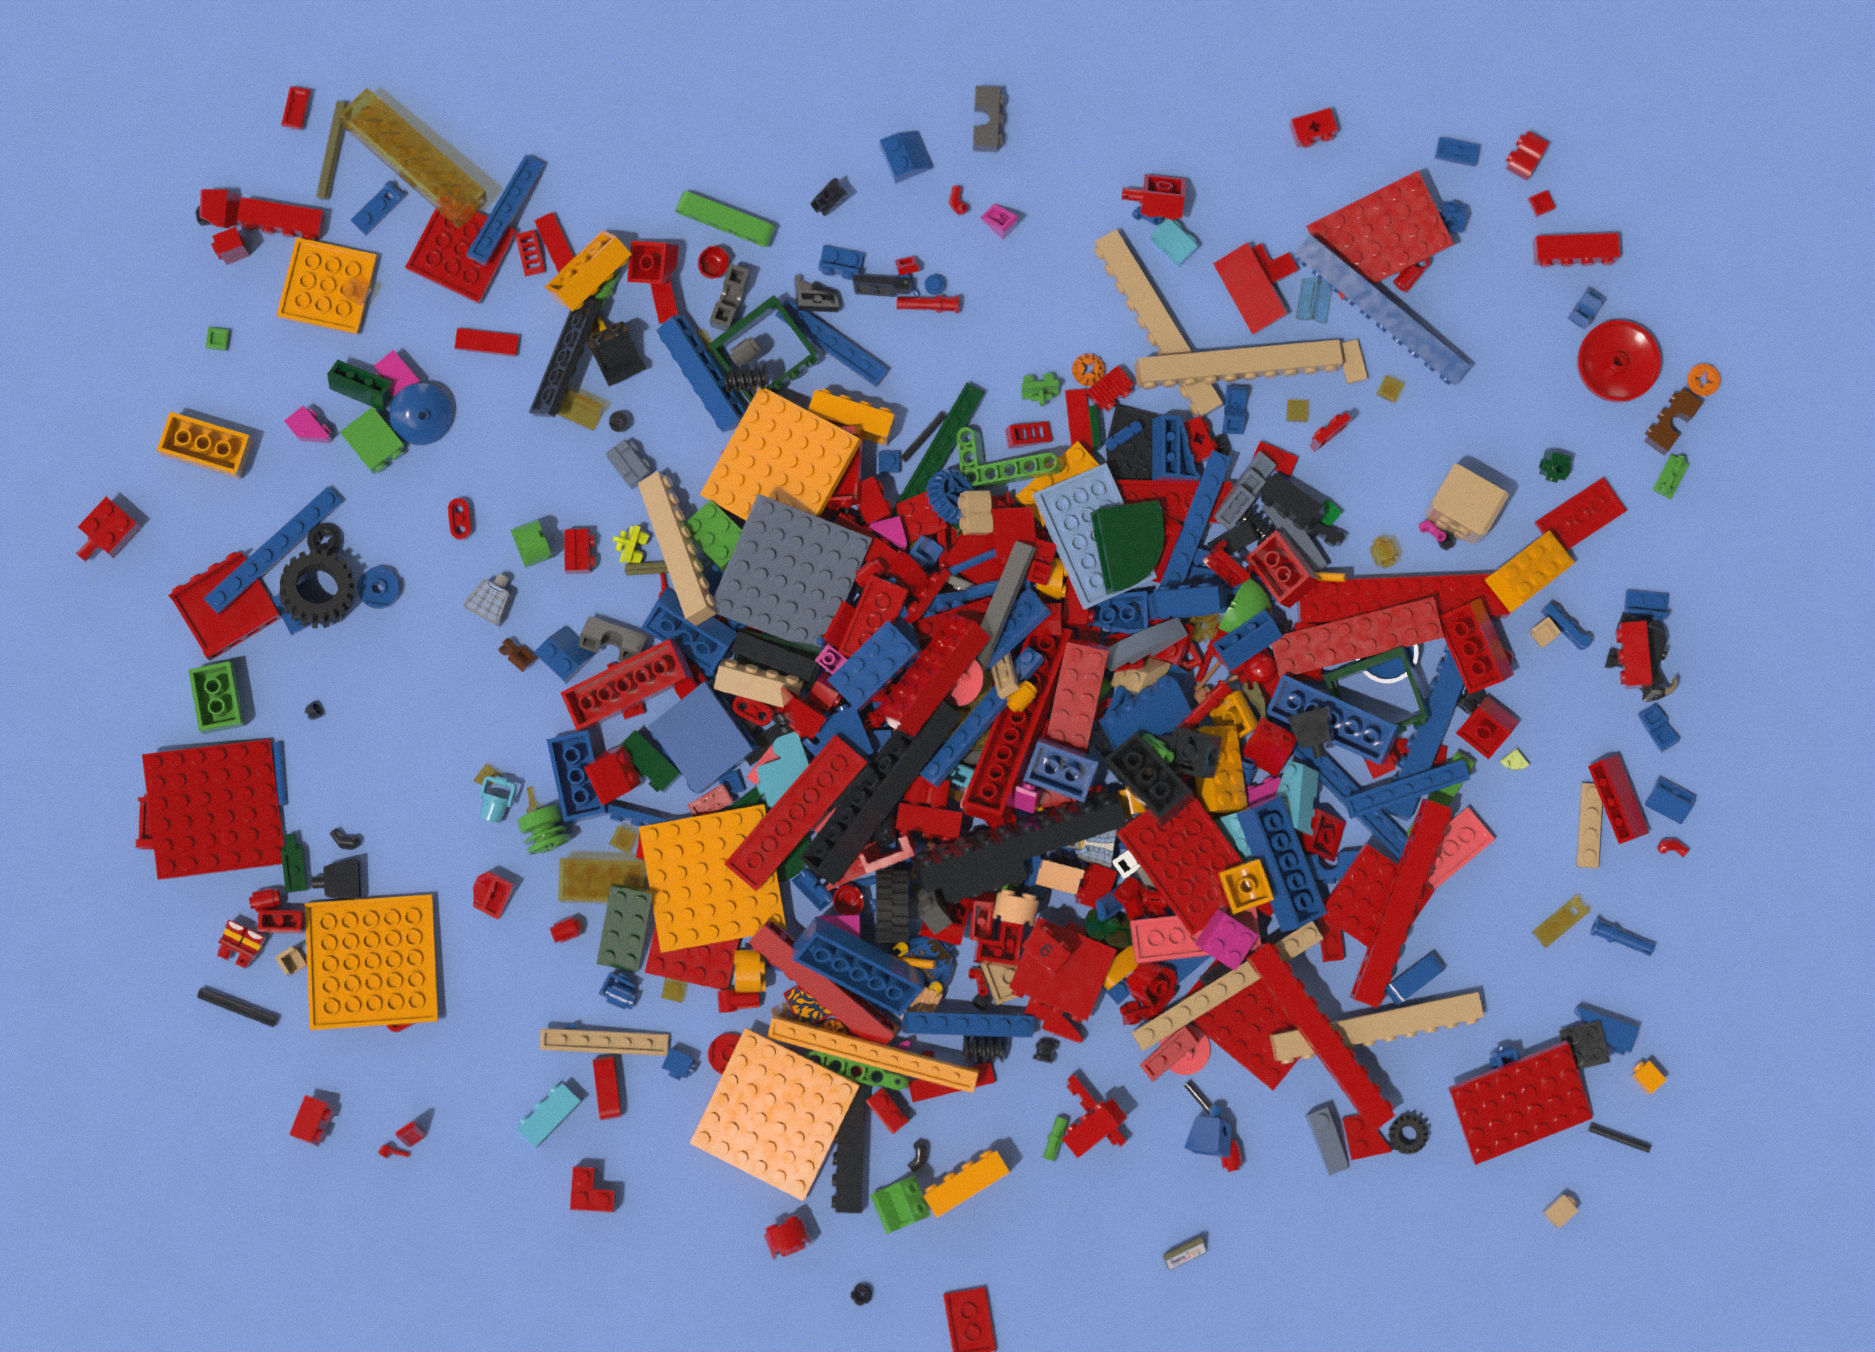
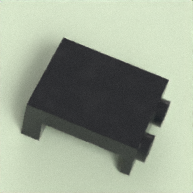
M623 321L614 323L609 328L596 332L586 338L609 387L646 369L629 334V330Z

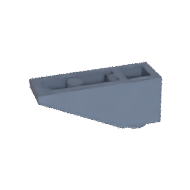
M1326 1107L1306 1115L1305 1118L1328 1175L1330 1176L1349 1168L1328 1108Z

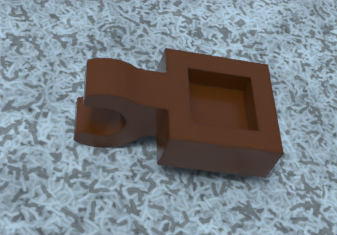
M510 638L505 639L502 642L504 645L498 649L502 655H509L507 659L522 672L527 670L537 660V657L523 645L520 647L516 646Z

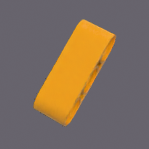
M1133 946L1127 947L1113 958L1103 982V986L1107 991L1133 972L1139 965L1135 964Z

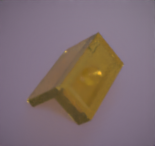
M568 389L567 393L563 396L561 409L557 415L594 431L605 409L602 404Z

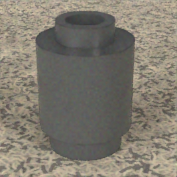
M752 337L748 340L745 338L730 350L732 352L730 358L737 366L739 364L745 366L759 355L758 352L761 351V348Z

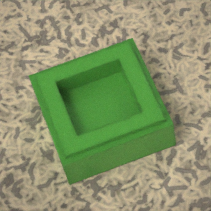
M208 327L206 349L227 351L230 330Z

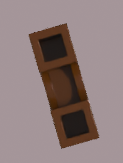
M1684 388L1679 393L1676 391L1668 400L1671 403L1667 409L1663 407L1656 418L1659 419L1655 426L1651 424L1645 432L1647 438L1644 442L1663 456L1680 436L1671 428V419L1680 418L1688 423L1703 404L1701 400Z

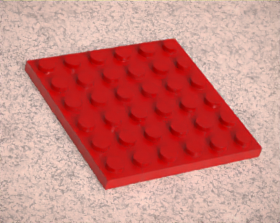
M270 739L142 754L157 881L282 865L281 851L284 843Z

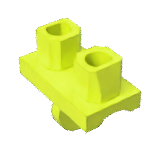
M630 526L628 533L621 531L619 537L613 536L612 542L617 543L615 551L621 552L622 550L619 559L620 563L641 562L643 553L634 550L636 543L646 545L649 534L640 530V526Z

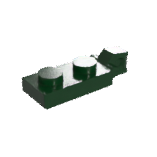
M294 833L285 834L287 845L282 846L281 851L285 892L308 891L302 844H297Z

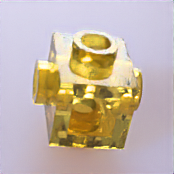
M1213 615L1192 617L1188 625L1195 628L1192 639L1204 644L1208 639L1213 640L1219 631L1216 629L1218 624L1215 621L1216 617ZM1200 623H1204L1208 628L1202 629Z

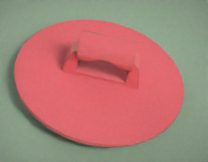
M975 659L944 697L950 704L964 706L978 696L983 685V671Z
M1189 1024L1186 1025L1189 1026L1200 1042L1169 1068L1172 1072L1180 1075H1190L1200 1071L1210 1056V1044L1206 1035L1197 1027ZM1180 1029L1162 1039L1159 1048Z

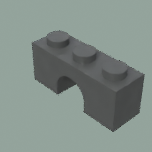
M976 86L974 112L987 114L990 121L983 126L974 125L973 151L997 152L998 146H1002V133H998V128L1003 126V114L999 113V106L1004 104V94H1000V87Z
M733 264L729 265L723 281L720 299L716 302L709 320L711 327L726 331L733 326L750 279V270Z
M589 616L581 631L578 647L598 653L602 646L614 645L620 650L618 660L623 662L646 650L648 636Z
M916 880L912 885V890L920 917L932 932L937 934L952 924L950 913L943 905L945 900L942 896L941 888L926 893Z

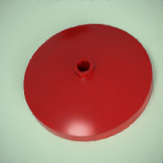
M1624 320L1608 321L1593 328L1583 339L1577 354L1578 373L1586 388L1595 396L1615 403L1633 401L1644 395L1655 383L1661 367L1660 352L1653 337L1641 326ZM1617 361L1620 364V366H1616L1614 362Z

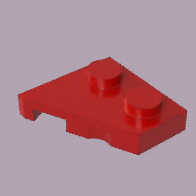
M1360 1115L1342 1118L1351 1160L1392 1152L1377 1131L1370 1130Z

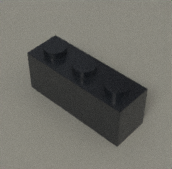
M1276 472L1260 488L1262 503L1267 507L1276 509L1282 518L1290 519L1299 530H1305L1310 533L1325 516L1324 506Z

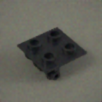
M1600 1021L1559 1030L1561 1041H1567L1577 1070L1611 1062Z

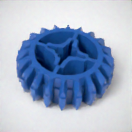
M945 469L937 472L930 478L928 486L925 488L928 491L926 497L930 499L928 504L933 507L932 511H936L937 517H942L944 522L949 521L950 524H959L962 517L961 509L958 507L960 494L965 491L976 490L972 488V482L967 481V476H962L960 471L955 472L954 469Z

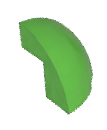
M1249 578L1246 582L1242 583L1230 607L1227 609L1218 627L1219 629L1230 633L1264 609L1272 618L1270 601L1266 593L1256 582Z

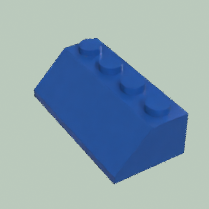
M667 587L641 629L662 642L668 639H677L684 656L710 673L714 671L737 635L736 631L714 617L708 618L697 626L686 620L677 594Z

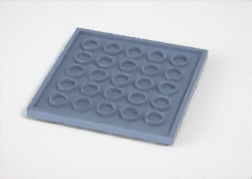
M758 493L715 593L716 605L714 607L718 615L821 653L823 649L817 644L816 640L818 637L824 636L842 601H846L856 577L855 572L860 568L872 538Z

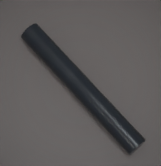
M940 411L901 455V460L906 463L947 417L943 412Z
M1189 1081L1184 1087L1209 1115L1212 1105Z
M1591 1123L1588 1127V1132L1647 1153L1650 1152V1144Z

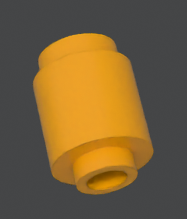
M1026 680L1023 683H1019V689L1006 697L1008 701L1007 706L1014 712L1017 710L1022 712L1035 698L1036 688Z

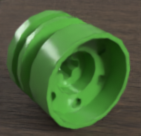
M558 805L533 811L517 820L521 834H532V836L524 841L526 845L534 844L527 849L529 855L550 852L571 839L569 834L559 835L567 830L566 826L556 827L555 825L563 819Z

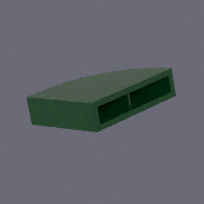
M1159 500L1101 508L1091 512L1090 516L1106 595L1124 591L1141 582L1157 564L1163 548V509L1159 504Z

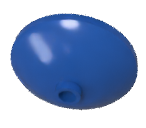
M414 383L402 388L395 395L390 405L389 417L394 431L401 439L414 445H428L441 439L448 431L452 421V407L447 396L439 388L427 383ZM420 412L426 413V417L424 419L419 418Z
M1418 644L1406 647L1413 669L1418 661ZM1376 654V655H1372V656H1368V657H1364V658H1360V659H1356V660H1357V663H1358V662L1364 661V660H1366V659L1372 658V657L1377 656V655H1380V654ZM1401 658L1363 672L1370 679L1380 683H1395L1407 677Z

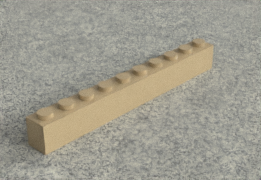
M1117 229L1096 240L1095 248L1093 249L1096 257L1099 260H1103L1106 265L1104 266L1105 272L1109 277L1112 276L1114 278L1116 290L1120 295L1123 293L1125 296L1127 308L1130 312L1134 311L1136 314V322L1141 329H1145L1148 334L1146 338L1152 347L1155 346L1158 351L1157 356L1192 353ZM1199 382L1194 386L1178 384V391L1183 399L1187 398L1189 401V409L1194 416H1200L1202 419L1222 407L1223 403L1211 384H1205V382Z
M1339 340L1144 357L1138 358L1134 367L1138 388L1152 390L1157 388V386L1173 388L1177 384L1194 386L1199 382L1214 384L1217 381L1225 380V382L1229 383L1242 378L1251 381L1258 377L1265 376L1266 379H1271L1284 374L1286 377L1296 376L1297 373L1313 375L1317 371L1333 373L1340 368L1343 360Z
M1312 921L1274 945L1281 954L1278 956L1284 962L1291 960L1315 945L1323 937ZM1246 961L1236 971H1230L1132 1032L1131 1036L1141 1052L1260 978Z
M1471 992L1334 1021L1329 1025L1333 1031L1337 1030L1344 1039L1342 1043L1346 1048L1355 1049V1044L1363 1043L1364 1046L1376 1044V1040L1379 1039L1389 1042L1397 1040L1396 1036L1402 1034L1407 1038L1416 1036L1417 1031L1425 1030V1033L1438 1031L1437 1027L1440 1026L1450 1029L1458 1027L1457 1023L1465 1021L1466 1025L1478 1023V1018H1482L1484 1015L1479 992ZM1297 1029L1270 1035L1274 1059L1276 1061L1281 1060L1282 1064L1294 1062V1057L1302 1056V1060L1315 1057L1313 1050Z

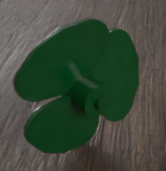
M1096 909L1088 911L1084 921L1085 929L1091 939L1102 941L1105 938L1107 943L1117 947L1133 946L1131 932L1123 930L1130 929V921H1133L1128 919L1126 913L1119 911L1107 920L1101 921L1098 920Z

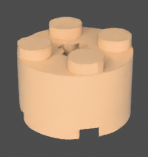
M1002 889L1001 893H997L993 918L997 919L998 915H1001V920L1023 925L1030 921L1029 926L1035 925L1039 905L1035 895L1024 893L1022 897L1015 896L1016 891Z

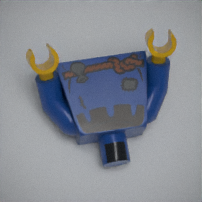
M920 936L911 938L908 942H900L894 946L893 950L896 948L901 950V954L897 956L898 958L905 955V957L936 961L935 969L915 968L924 972V979L930 985L927 992L930 989H934L936 991L934 997H938L951 979L954 966L952 963L953 958L949 952L957 945L944 941L939 943L937 939Z

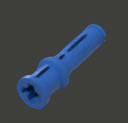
M1027 572L1020 588L1025 587L1028 589L1031 586L1030 581L1026 580ZM999 580L966 587L968 600L994 594Z
M1600 918L1595 919L1590 931L1592 936L1597 935L1605 938L1609 943H1620L1648 956H1651L1655 949L1654 943L1619 930L1617 925L1604 923Z

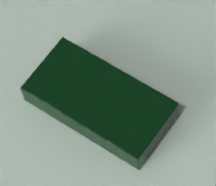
M1095 405L1088 407L1093 451L1100 450L1101 448L1098 412Z

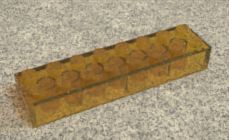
M368 88L338 115L343 128L458 229L488 201L483 188Z

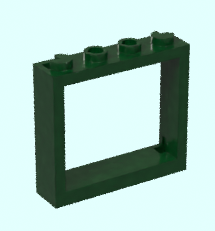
M773 295L710 342L708 346L727 372H729L732 364L721 350L777 308L810 355L771 383L769 387H766V389L776 394L785 387L784 384L786 382L797 379L802 374L801 371L803 369L813 367L818 362L817 359L820 355L778 298ZM741 386L740 390L751 403L754 394L750 389L745 392Z
M1401 646L1324 675L1330 694L1342 699L1337 681L1401 658L1421 714L1396 723L1402 726L1398 734L1406 732V727L1414 725L1416 728L1427 724L1426 720L1431 718L1406 647Z

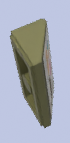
M1197 1238L1164 1254L1162 1258L1168 1270H1172L1205 1254L1207 1250L1203 1239Z

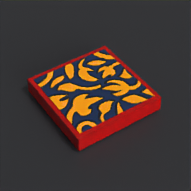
M796 987L783 993L797 1022L814 1026L833 1015L827 1008L821 1007L815 998L797 990Z

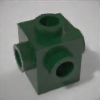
M1545 450L1544 457L1539 463V474L1546 476L1545 480L1555 483L1558 482V479L1566 481V477L1571 471L1570 462L1572 457Z

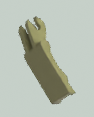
M1254 681V689L1249 690L1247 682H1245L1243 685L1244 696L1256 707L1261 718L1266 719L1265 701L1258 683Z

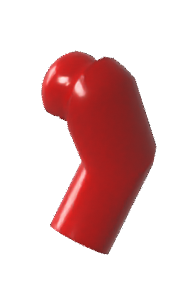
M1675 838L1663 839L1657 846V850L1661 854L1674 850L1682 857L1690 850Z
M978 967L976 969L970 968L968 970V978L970 980L976 979L979 995H986L988 993V985L982 970Z

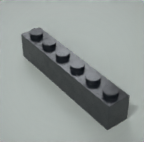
M859 1084L860 1087L833 1141V1144H837V1152H833V1165H837V1173L832 1174V1187H836V1195H832L831 1208H835V1213L861 1214L865 1084Z

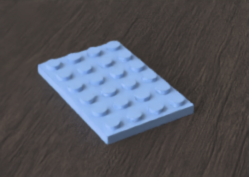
M1107 463L1032 494L1053 543L1056 544L1057 552L1083 610L1157 578L1154 570H1152L1138 584L1124 591L1106 595L1090 513L1101 508L1125 505Z

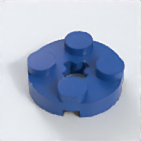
M373 567L360 576L357 583V592L362 602L368 607L384 609L394 604L400 592V585L397 577L389 569ZM378 583H381V586L384 587V590L380 591V593H376V590L373 589V586H377Z

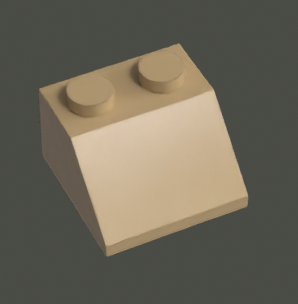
M1143 657L1144 668L1117 672L1114 674L1110 685L1116 689L1117 686L1124 687L1136 696L1142 689L1148 688L1157 679L1165 676L1171 664Z

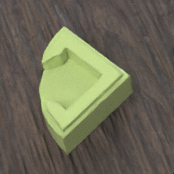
M1517 748L1499 762L1505 768L1511 770H1521L1530 765Z

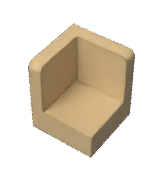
M1547 617L1528 633L1540 649H1542L1557 638L1561 631L1550 617Z
M291 946L275 957L285 975L289 977L307 966V963L295 946Z

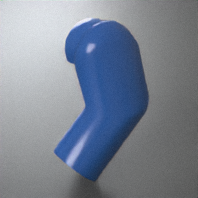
M1141 206L1136 207V210L1132 212L1136 220L1143 218L1154 225H1159L1162 221L1160 216L1147 217L1142 215Z

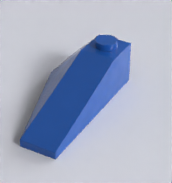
M1147 591L1121 593L1094 605L1093 610L1096 612V619L1092 626L1128 635L1150 628L1153 623L1149 615L1148 595L1150 593ZM1108 612H1113L1112 618H1105V615Z

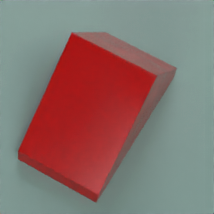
M905 552L888 565L915 598L918 592L930 583L919 564Z

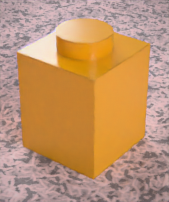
M1640 1061L1633 1067L1634 1073L1630 1075L1647 1095L1655 1092L1667 1080L1650 1061L1644 1063Z

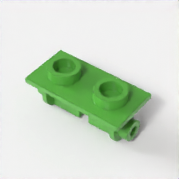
M1670 455L1653 491L1670 500L1672 499L1689 466V463L1685 461V457Z

